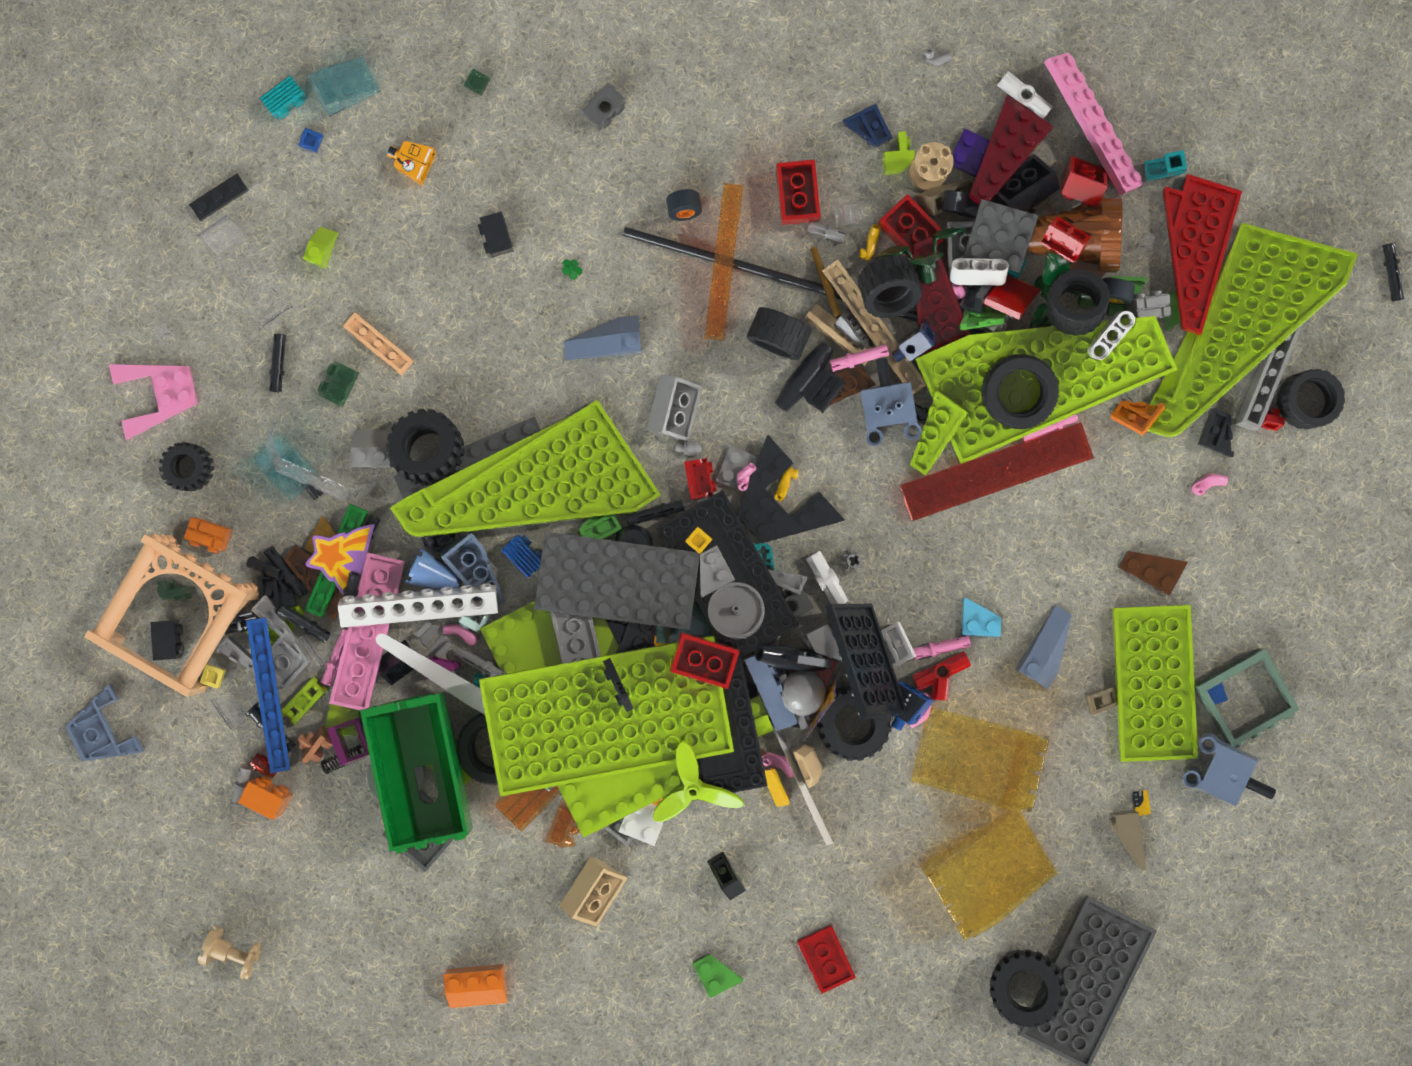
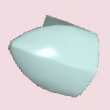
M489 614L480 615L479 618L475 616L458 617L459 624L467 630L472 629L476 632H481L480 628L486 625Z

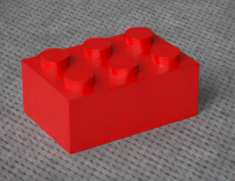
M1070 155L1061 175V194L1068 200L1076 199L1081 201L1084 206L1098 208L1108 187L1107 172L1101 166Z
M815 159L777 163L776 178L781 225L819 222L821 213Z
M908 194L878 222L881 230L896 245L909 246L908 250L913 257L914 243L931 237V234L942 230ZM941 238L937 242V246H939L945 240V238Z
M680 632L669 670L672 673L728 689L740 651L731 646Z

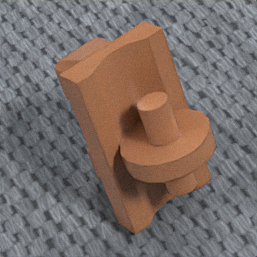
M320 726L315 734L312 732L308 734L302 733L298 737L300 742L298 747L302 749L304 755L301 761L307 763L309 760L318 763L323 756V751L318 748L321 746L329 749L332 746L330 736L326 734V728Z

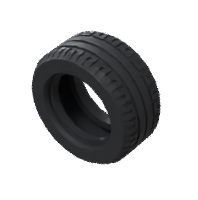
M1027 354L1005 356L996 361L984 376L983 384L981 385L983 405L990 416L1004 426L1014 429L1035 427L1044 422L1052 414L1054 407H1056L1057 399L1059 398L1057 377L1049 365L1037 357ZM1016 370L1030 371L1040 384V396L1037 403L1031 409L1022 413L1008 411L1002 405L999 398V387L1002 380L1009 373Z
M480 713L469 720L461 730L456 746L457 755L462 769L472 779L481 784L498 785L495 767L485 765L475 752L476 737L482 729L487 727L485 714Z

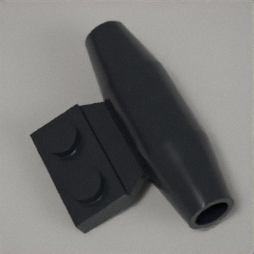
M824 342L815 347L785 382L775 404L787 412L804 396L808 404L823 414L846 384L842 378L833 372L824 370L833 353V349Z
M781 644L759 645L755 651L757 661L782 669L802 672L824 671L826 668H830L831 663L827 656L807 648Z

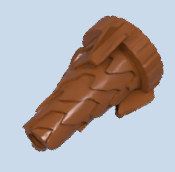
M1102 198L1098 208L1094 206L1087 207L1081 204L1072 208L1071 211H1061L1058 214L1038 217L1027 252H1033V255L1045 256L1046 253H1056L1047 249L1040 242L1043 240L1049 225L1058 216L1091 236L1075 263H1069V270L1086 269L1095 272L1100 277H1103L1106 273H1116L1120 269L1122 198Z

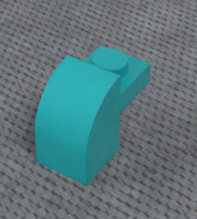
M1184 150L1166 153L1162 158L1144 161L1147 182L1184 174L1187 171Z

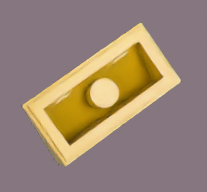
M773 766L766 769L767 784L777 807L789 805L790 801L776 768Z

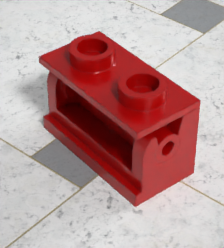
M1057 216L1049 225L1040 243L1046 246L1047 249L1063 256L1064 259L1075 263L1091 236Z
M707 458L684 461L691 500L713 496V492H717L715 480L711 481L710 473H713L712 462H708Z

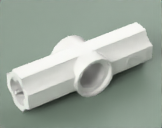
M1009 71L997 85L1042 119L1053 108L1051 104L1035 92L1031 85H1025ZM1021 93L1028 94L1029 99L1022 98Z
M819 551L806 558L816 576L815 580L819 583L821 590L825 592L830 603L845 604L849 600L839 585L840 582L835 572L828 566L822 553Z

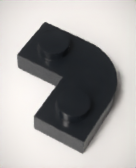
M611 658L604 660L603 663L606 669L603 672L607 681L611 680L616 689L617 695H615L618 705H623L626 712L634 709Z

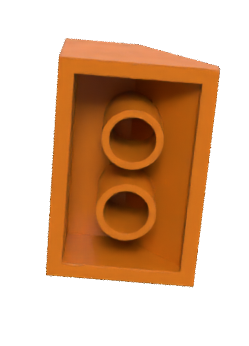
M504 964L447 969L443 974L445 995L450 1008L507 1003Z

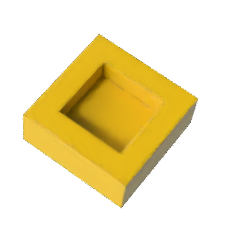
M697 527L685 542L701 554L713 539Z

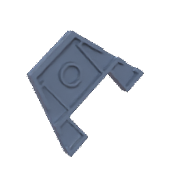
M112 684L107 685L85 709L65 726L82 761L136 754L145 751L138 736H134L119 744L102 711L103 707L119 700Z

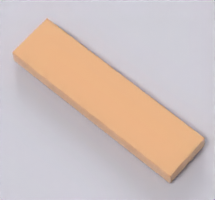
M356 312L342 326L400 375H403L414 362V360Z

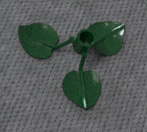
M946 228L931 234L932 238H934L933 251L926 255L913 257L908 250L909 246L897 245L883 250L875 259L907 254L916 272H919L921 283L933 282L936 280L935 262L943 256V252H936L937 242L941 238H948L959 232L964 233V228Z
M1046 253L1043 274L1037 277L1034 283V287L1040 289L1042 292L1040 295L1044 297L1046 302L1052 283L1060 274L1062 275L1070 269L1069 261L1056 253ZM1068 292L1079 296L1078 305L1083 308H1088L1095 304L1092 298L1083 292ZM1046 303L1039 305L1034 312L1030 328L1053 326L1047 317Z

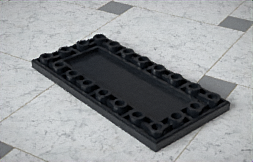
M723 490L656 528L667 548L697 552L685 541L699 527L713 539L702 553L718 546L735 578L730 583H745L753 587L760 594L765 608L764 619L760 628L754 634L738 639L742 657L756 650L759 645H765L799 626L797 619ZM699 559L694 597L711 625L708 616V604L715 591L701 597ZM711 625V627H712L713 631L715 632L716 636H717V637H718V636H722V635H720V634L713 628V626Z
M724 636L714 637L715 642L737 648L740 651L738 639H729ZM739 652L728 689L723 688L734 752L697 759L699 779L703 783L720 787L733 793L768 786L741 652Z

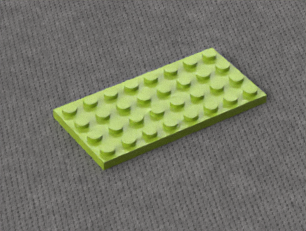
M1191 605L1112 608L1115 680L1118 702L1119 761L1198 759Z

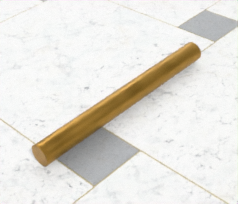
M816 246L811 247L810 252L834 317L838 318L842 314L831 284L822 272L825 268Z

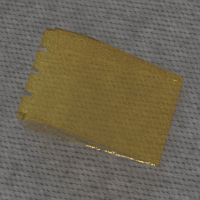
M931 707L929 717L924 724L911 781L1015 812H1032L1037 795L1030 793V791H1038L1041 775L1035 774V771L1042 772L1045 757L1039 755V753H1047L1049 736Z
M1018 807L919 866L927 876L933 889L942 887L936 891V894L944 906L952 904L946 910L953 922L957 923L962 920L956 927L964 941L970 937L973 939L998 924L1058 874Z

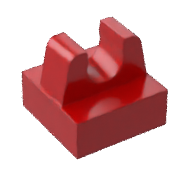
M1272 407L1271 411H1267L1261 428L1277 431L1284 426L1285 418L1280 417V409Z

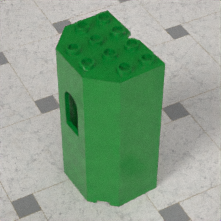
M436 692L434 695L433 693L419 695L360 710L389 852L395 851L398 854L406 852L408 848L414 846L415 849L425 848L430 842L440 845L446 843L451 838H454L455 841L465 839L473 829L445 692ZM432 764L438 798L434 803L427 804L420 798L414 768Z

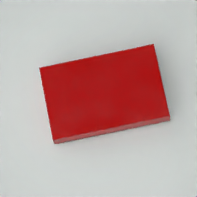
M1007 275L1006 282L1003 285H996L985 298L984 304L1011 317L1020 319L1038 297L1040 289Z
M832 925L797 940L821 994L856 978Z

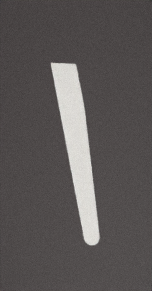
M386 634L377 635L376 642L379 646L465 704L485 714L481 689Z
M773 728L826 845L833 844L780 731H776Z

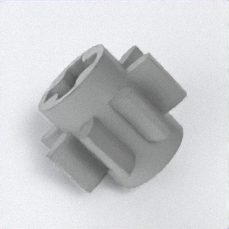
M850 549L849 555L843 554L846 561H843L841 564H847L846 571L853 568L856 573L857 567L864 568L861 562L866 558L859 556L860 550L854 554L853 550ZM856 556V561L858 562V564H853L851 566V561L849 560V558Z

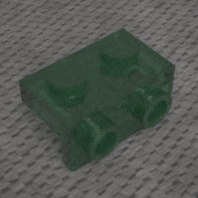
M334 361L327 368L325 381H322L318 387V395L343 407L359 372Z
M173 580L158 582L157 592L163 600L185 601L191 599L192 594L197 593L195 586L176 588Z

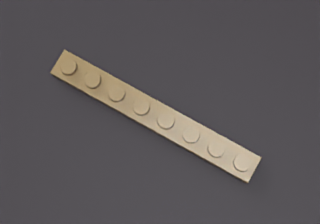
M837 259L822 270L876 347L884 344L887 345L889 356H884V358H887L888 364L900 381H911L913 394L926 386L923 377L911 361L906 357L899 362L895 360L892 352L899 348V344L882 320L867 312L859 288Z

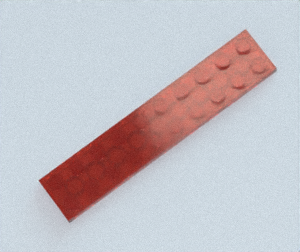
M1082 422L904 483L900 485L911 519L915 521L1093 459L1094 456Z

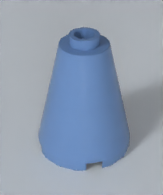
M419 548L418 551L421 554L420 556H415L407 573L410 579H405L404 583L435 590H441L443 587L458 588L461 580L458 579L453 570L426 550Z

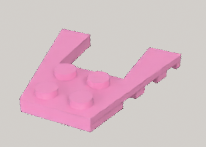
M109 365L114 384L151 376L159 412L122 420L127 440L198 404L189 366Z

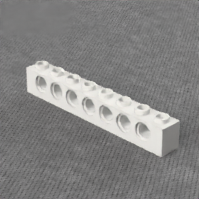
M485 583L477 587L464 585L454 589L452 587H443L441 590L423 589L420 592L406 590L398 594L385 592L382 595L375 596L373 594H365L362 597L345 596L339 600L338 612L340 626L352 627L498 613L496 585ZM478 596L481 597L482 600L476 602L472 598ZM460 598L462 602L455 603L453 599ZM441 600L443 604L436 605L433 601ZM421 602L423 606L417 607L414 603ZM400 603L404 607L399 609L396 608L394 605ZM381 605L384 607V609L377 610L375 606ZM362 607L365 611L358 612L355 608Z

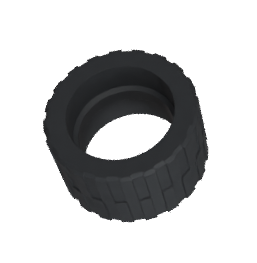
M885 256L876 259L863 268L858 276V285L865 309L875 317L892 318L900 316L913 309L922 296L915 267L909 259L902 256Z
M1073 269L1064 272L1062 275L1060 274L1052 283L1046 304L1047 317L1050 319V323L1057 330L1073 336L1085 335L1099 327L1110 301V292L1103 278L1095 272L1086 269ZM1071 291L1083 292L1092 298L1096 308L1084 314L1073 313L1063 307L1059 297Z
M760 307L746 337L750 342L764 350L787 359L799 360L812 330L805 323L785 313Z
M1310 369L1292 375L1280 386L1277 394L1278 409H1280V414L1289 425L1295 426L1298 429H1312L1332 423L1340 416L1339 414L1343 411L1345 403V391L1341 382L1335 375L1321 369ZM1304 382L1315 383L1324 393L1325 406L1317 417L1307 416L1300 410L1297 404V391Z

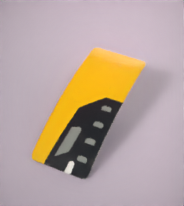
M1148 791L1132 792L1135 811L1139 812V816L1151 814Z

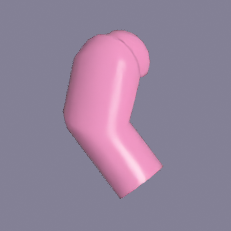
M753 463L746 465L737 474V488L740 491H745L748 488L750 475L756 471Z

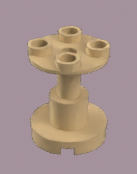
M930 142L921 146L909 167V178L915 187L919 190L927 191L944 183L947 175L953 168L954 161L951 149L938 142Z
M214 926V930L211 929L203 943L201 950L204 951L203 956L199 955L198 963L207 966L213 958L223 962L230 959L243 964L240 979L248 980L253 971V968H251L253 962L259 960V954L262 952L260 950L261 944L255 942L249 953L233 948V943L221 939L223 928Z

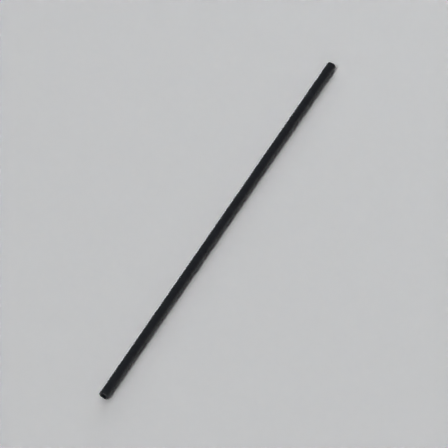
M624 228L623 236L826 295L824 287L820 283L632 228ZM832 287L835 298L842 300L839 294L836 292V290ZM912 310L898 316L918 322L917 312ZM974 328L969 329L971 335L987 333Z

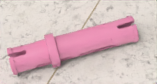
M884 344L853 354L846 353V356L831 359L832 371L835 372L847 367L853 368L854 365L889 356L887 345Z
M1077 414L1022 437L1024 444L1055 430L1060 431L1063 427L1078 422Z
M341 628L330 660L326 662L327 668L321 680L323 684L333 686L348 631L345 628Z
M966 635L938 643L929 642L928 645L913 648L916 654L914 660L929 656L933 658L941 653L971 647L969 636Z

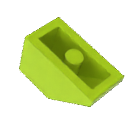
M319 227L309 240L303 259L308 263L326 269L338 232Z

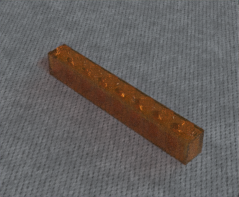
M724 183L704 336V339L724 341L743 185Z

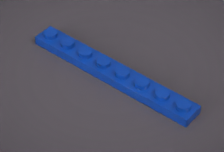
M267 617L246 620L270 773L287 771L291 768Z

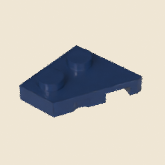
M876 104L842 121L846 127L874 148L893 138Z

